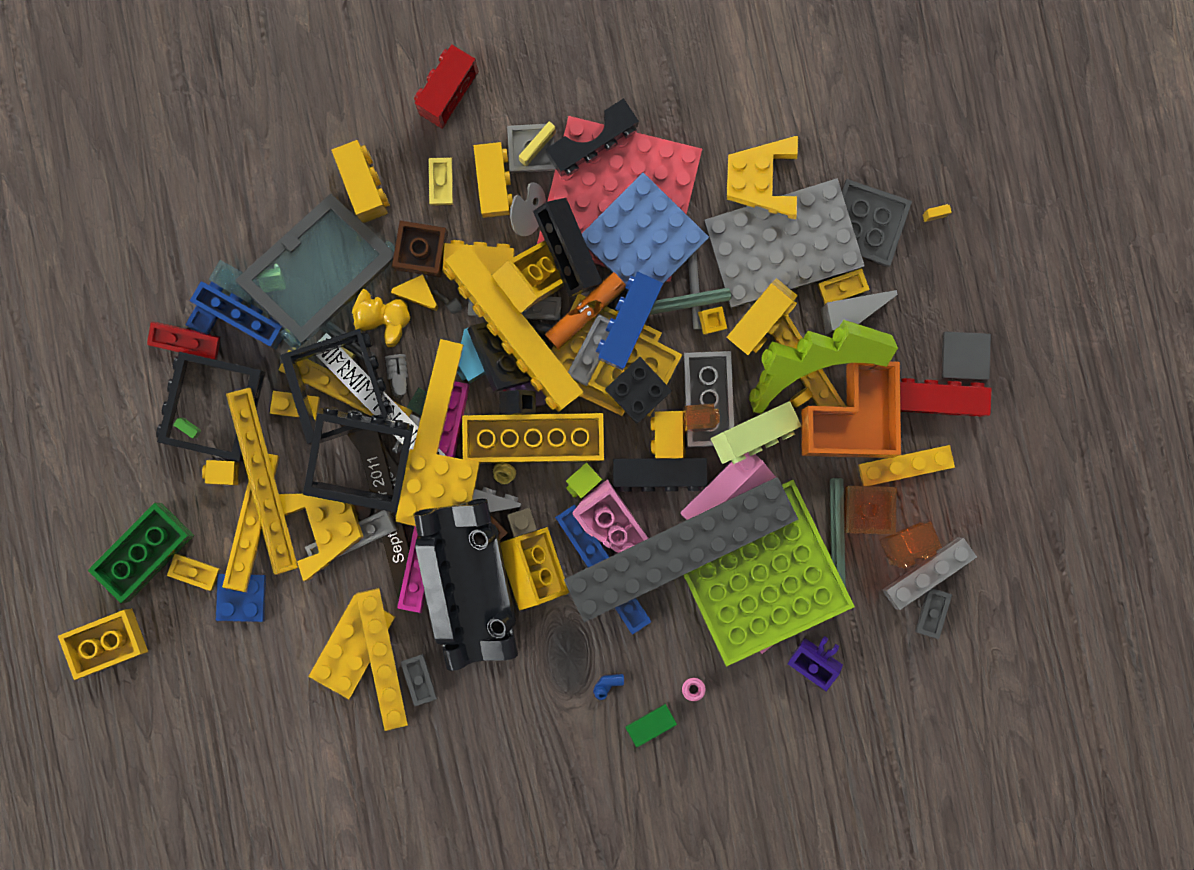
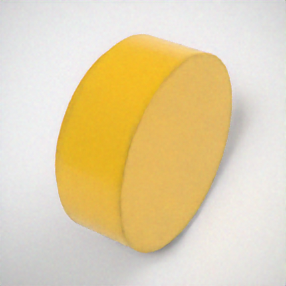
M806 387L795 394L789 401L793 407L797 408L812 397V392Z

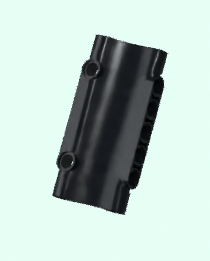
M475 499L452 506L429 508L415 512L414 519L418 533L415 544L435 641L437 644L443 645L442 650L446 669L455 671L473 662L505 661L516 658L518 650L513 630L516 618L498 529L491 521L487 499Z

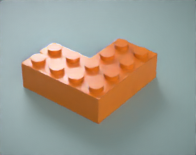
M889 362L887 367L871 363H849L846 365L847 407L807 406L801 410L802 456L897 457L901 455L900 362Z

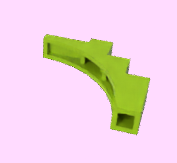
M843 320L841 325L835 329L833 338L807 331L804 338L798 342L797 349L772 341L769 348L762 354V363L765 370L762 371L757 386L751 390L749 395L753 412L762 414L769 403L784 388L816 370L846 363H871L887 367L898 349L893 336Z

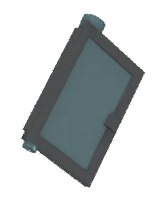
M330 194L235 279V283L284 328L280 332L281 337L289 346L297 350L393 261L395 246L388 240L383 242L338 199Z

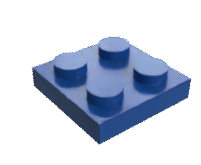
M218 574L216 621L264 622L266 575L251 574L246 593L223 588L225 574Z

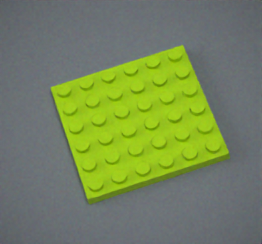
M794 480L782 484V487L799 520L684 574L685 580L726 667L855 607Z

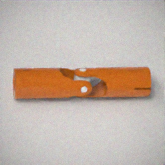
M613 272L602 284L598 285L574 310L567 313L544 335L559 350L586 325L587 321L593 319L626 289V284ZM595 300L596 305L592 309L587 304Z

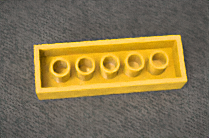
M603 413L462 416L464 460L479 463L604 461Z

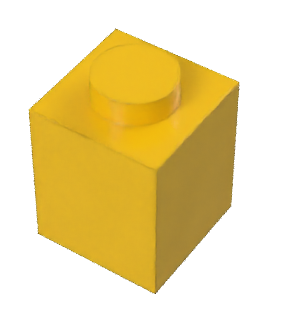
M206 460V465H203L202 478L205 479V484L238 485L239 462Z

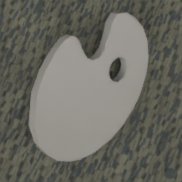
M534 182L528 184V195L525 201L519 195H516L512 201L510 209L511 226L514 232L520 236H529L537 230L539 225L533 211L546 203L543 188ZM534 198L537 200L536 205H533Z

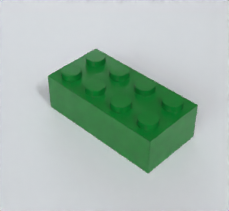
M154 503L87 571L120 603H127L195 535L162 503Z

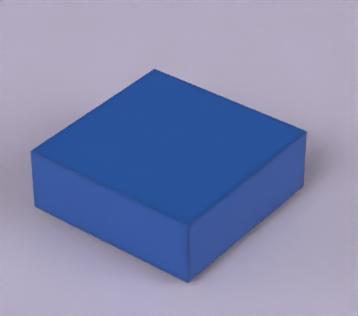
M196 305L185 325L195 331L209 334L218 317Z

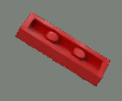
M153 321L150 323L147 345L216 360L221 337Z

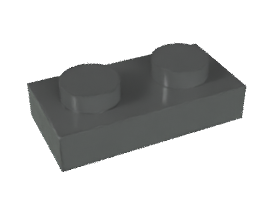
M933 588L926 592L915 632L936 639L940 638L952 594Z
M424 654L400 661L414 707L438 699Z

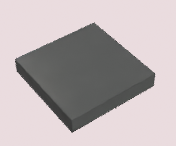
M943 332L941 378L989 380L991 334Z

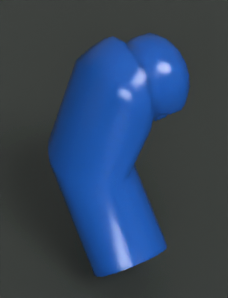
M623 674L602 676L594 686L593 692L598 700H604L612 686H624Z

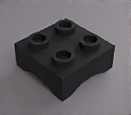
M641 357L605 388V391L625 410L636 424L672 392Z

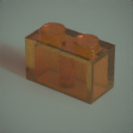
M714 403L688 405L682 409L684 433L710 431L715 429L716 425L720 423L719 409H714Z

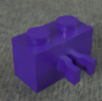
M804 637L791 655L788 665L827 692L839 676L843 664L832 657L839 649V646L835 644L832 649H828L825 652V644L828 641L827 637H823L819 647Z

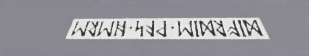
M326 333L318 342L330 339L331 337ZM341 347L316 355L374 415L381 414L370 377ZM384 392L386 400H390L393 408V413H390L392 420L389 421L403 420V422L414 426L410 449L413 450L419 427ZM394 435L403 444L404 437ZM438 449V455L446 456L440 449Z

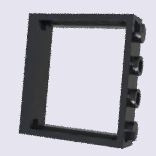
M361 329L280 355L303 432L309 445H312L316 423L297 362L355 342H359L381 414L378 416L385 417L386 421L392 420L390 414L393 413L392 404L389 399L386 400L383 392L386 391V385L383 378H379L376 370L380 368L376 356H372L370 347L373 346L368 333L365 334ZM344 426L323 433L320 443L362 429Z
M179 352V355L173 361V370L175 371L173 379H170L168 382L167 392H169L167 402L165 401L162 406V415L164 416L162 424H159L157 427V442L244 462L237 434L232 452L170 438L188 361L250 375L247 388H251L257 410L266 372Z
M333 406L332 408H320L316 418L303 495L397 513L414 426L403 422V420H395V422L386 421L385 417L372 415V418L365 417L358 411L340 412L338 408ZM324 421L404 437L393 496L314 481Z

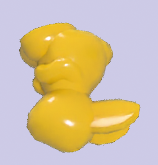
M364 288L360 292L351 312L354 318L353 325L356 330L361 329L365 332L384 324L386 326L384 338L387 347H394L400 341L402 329L409 323L411 318L407 303L403 299H395L385 305L380 297L371 299L370 293Z

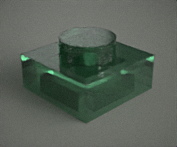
M418 387L407 408L422 416L427 392Z

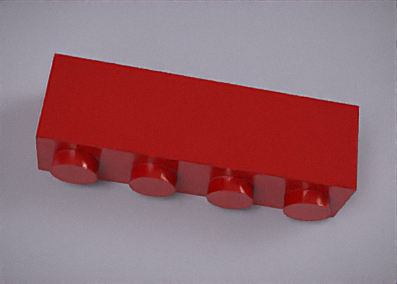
M902 378L900 382V412L987 417L991 413L992 388L985 387V383H970V386H961L959 381H947V385L938 384V380H924V383H915V379Z

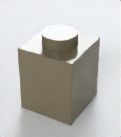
M531 508L507 515L514 537L538 530Z

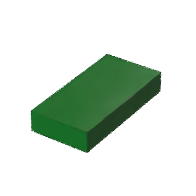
M665 703L626 725L625 728L637 748L676 726L677 723Z

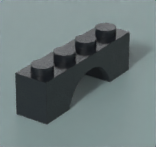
M624 98L604 110L605 126L601 134L594 140L582 143L575 142L564 136L546 148V155L560 176L565 174L569 176L579 169L578 165L585 161L586 163L592 162L599 156L598 152L606 149V151L612 149L618 144V139L623 136L628 138L637 132L636 128L638 127L639 120Z

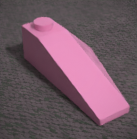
M747 452L744 454L746 459L735 464L731 461L680 514L688 520L776 477L756 454L750 456Z
M608 479L588 492L572 512L586 533L594 536L606 547L611 548L617 553L649 539Z

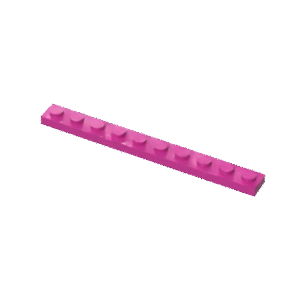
M456 381L439 449L446 456L455 458L462 426V416L464 415L470 388L469 384ZM415 526L397 608L422 613L426 596L415 548L416 539L418 538Z

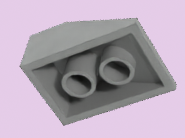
M897 290L827 302L821 308L825 335H832L833 338L835 329L841 325L843 320L856 324L861 323L898 295Z

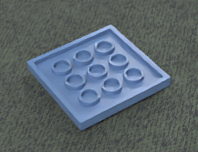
M644 173L582 233L588 250L612 273H616L625 284H627L631 275L636 276L637 271L664 284L709 238Z

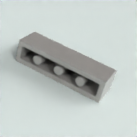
M957 537L883 588L882 591L894 609L901 610L970 563L977 556L964 538Z

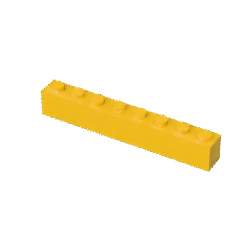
M468 244L444 261L443 266L445 268L443 271L451 281L453 279L459 285L458 290L465 299L469 298L474 304L472 308L480 318L482 316L488 322L487 327L494 336L498 335L503 341L501 345L509 355L511 353L518 360L516 361L518 368L523 373L527 372L532 378L530 380L531 384L538 392L540 390L547 397L545 401L552 410L561 411L583 393L582 389L531 324L498 286L491 273Z

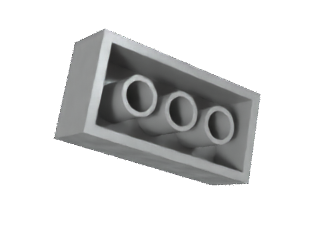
M731 351L684 353L683 378L686 448L714 447L710 438L734 427Z

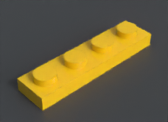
M947 445L894 458L858 464L862 485L866 487L955 468L951 447Z

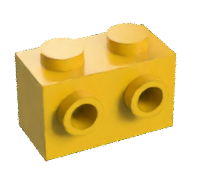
M655 412V417H651V430L655 431V440H651L652 454H655V458H686L685 412Z

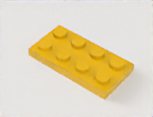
M356 594L351 599L308 676L347 699H350L370 664ZM384 610L389 630L396 616Z

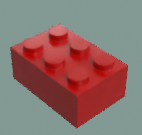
M452 44L448 50L445 49L439 58V65L436 69L433 68L429 72L426 79L428 81L424 89L420 88L414 97L419 115L442 129L479 72L476 59Z

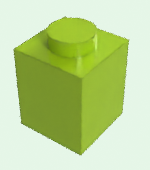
M586 462L566 480L569 484L566 489L574 498L579 496L582 499L602 479Z

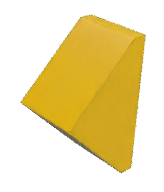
M423 274L394 287L391 291L396 297L434 311L438 310V305Z

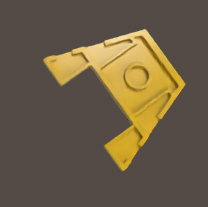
M798 136L729 154L727 200L754 208L758 206L768 209L770 213L777 214L778 212L788 215L790 219H796L797 196H772L773 159H797Z
M303 493L279 494L284 515L287 516L306 508L319 550L318 554L297 561L303 581L312 579L321 569L323 570L332 560L342 555L363 538L353 504L306 496Z

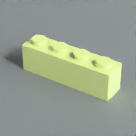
M789 401L710 439L722 464L730 460L735 464L746 459L744 454L747 452L752 456L762 451L761 446L764 444L768 448L779 443L777 439L779 437L785 440L795 435L793 430L802 425Z

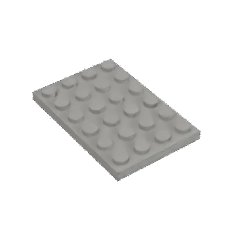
M838 178L782 195L797 196L796 219H790L788 215L778 212L777 214L770 213L768 209L758 206L755 208L747 206L704 220L724 287L729 288L731 292V299L729 300L731 308L757 301L776 278L792 290L865 267Z

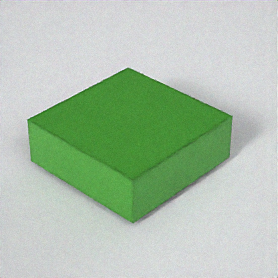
M178 418L173 424L192 439L197 438L202 432L201 429L185 418Z

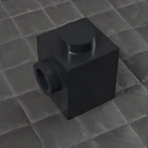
M511 390L499 392V415L536 414V391Z

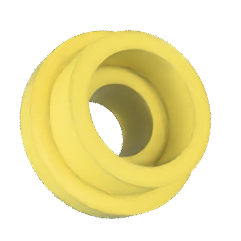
M497 463L493 469L494 479L501 484H508L514 480L516 470L508 463Z

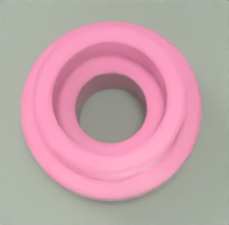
M689 678L683 683L682 693L687 700L698 701L705 694V685L698 678ZM692 685L698 687V691L694 694L689 691Z

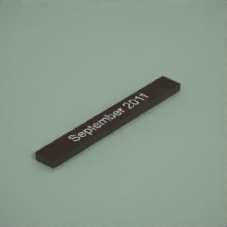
M366 429L354 432L369 491L393 496L394 484L380 432ZM374 508L376 514L383 511ZM390 512L398 530L383 536L382 540L399 601L410 545L404 523L396 522L397 513Z

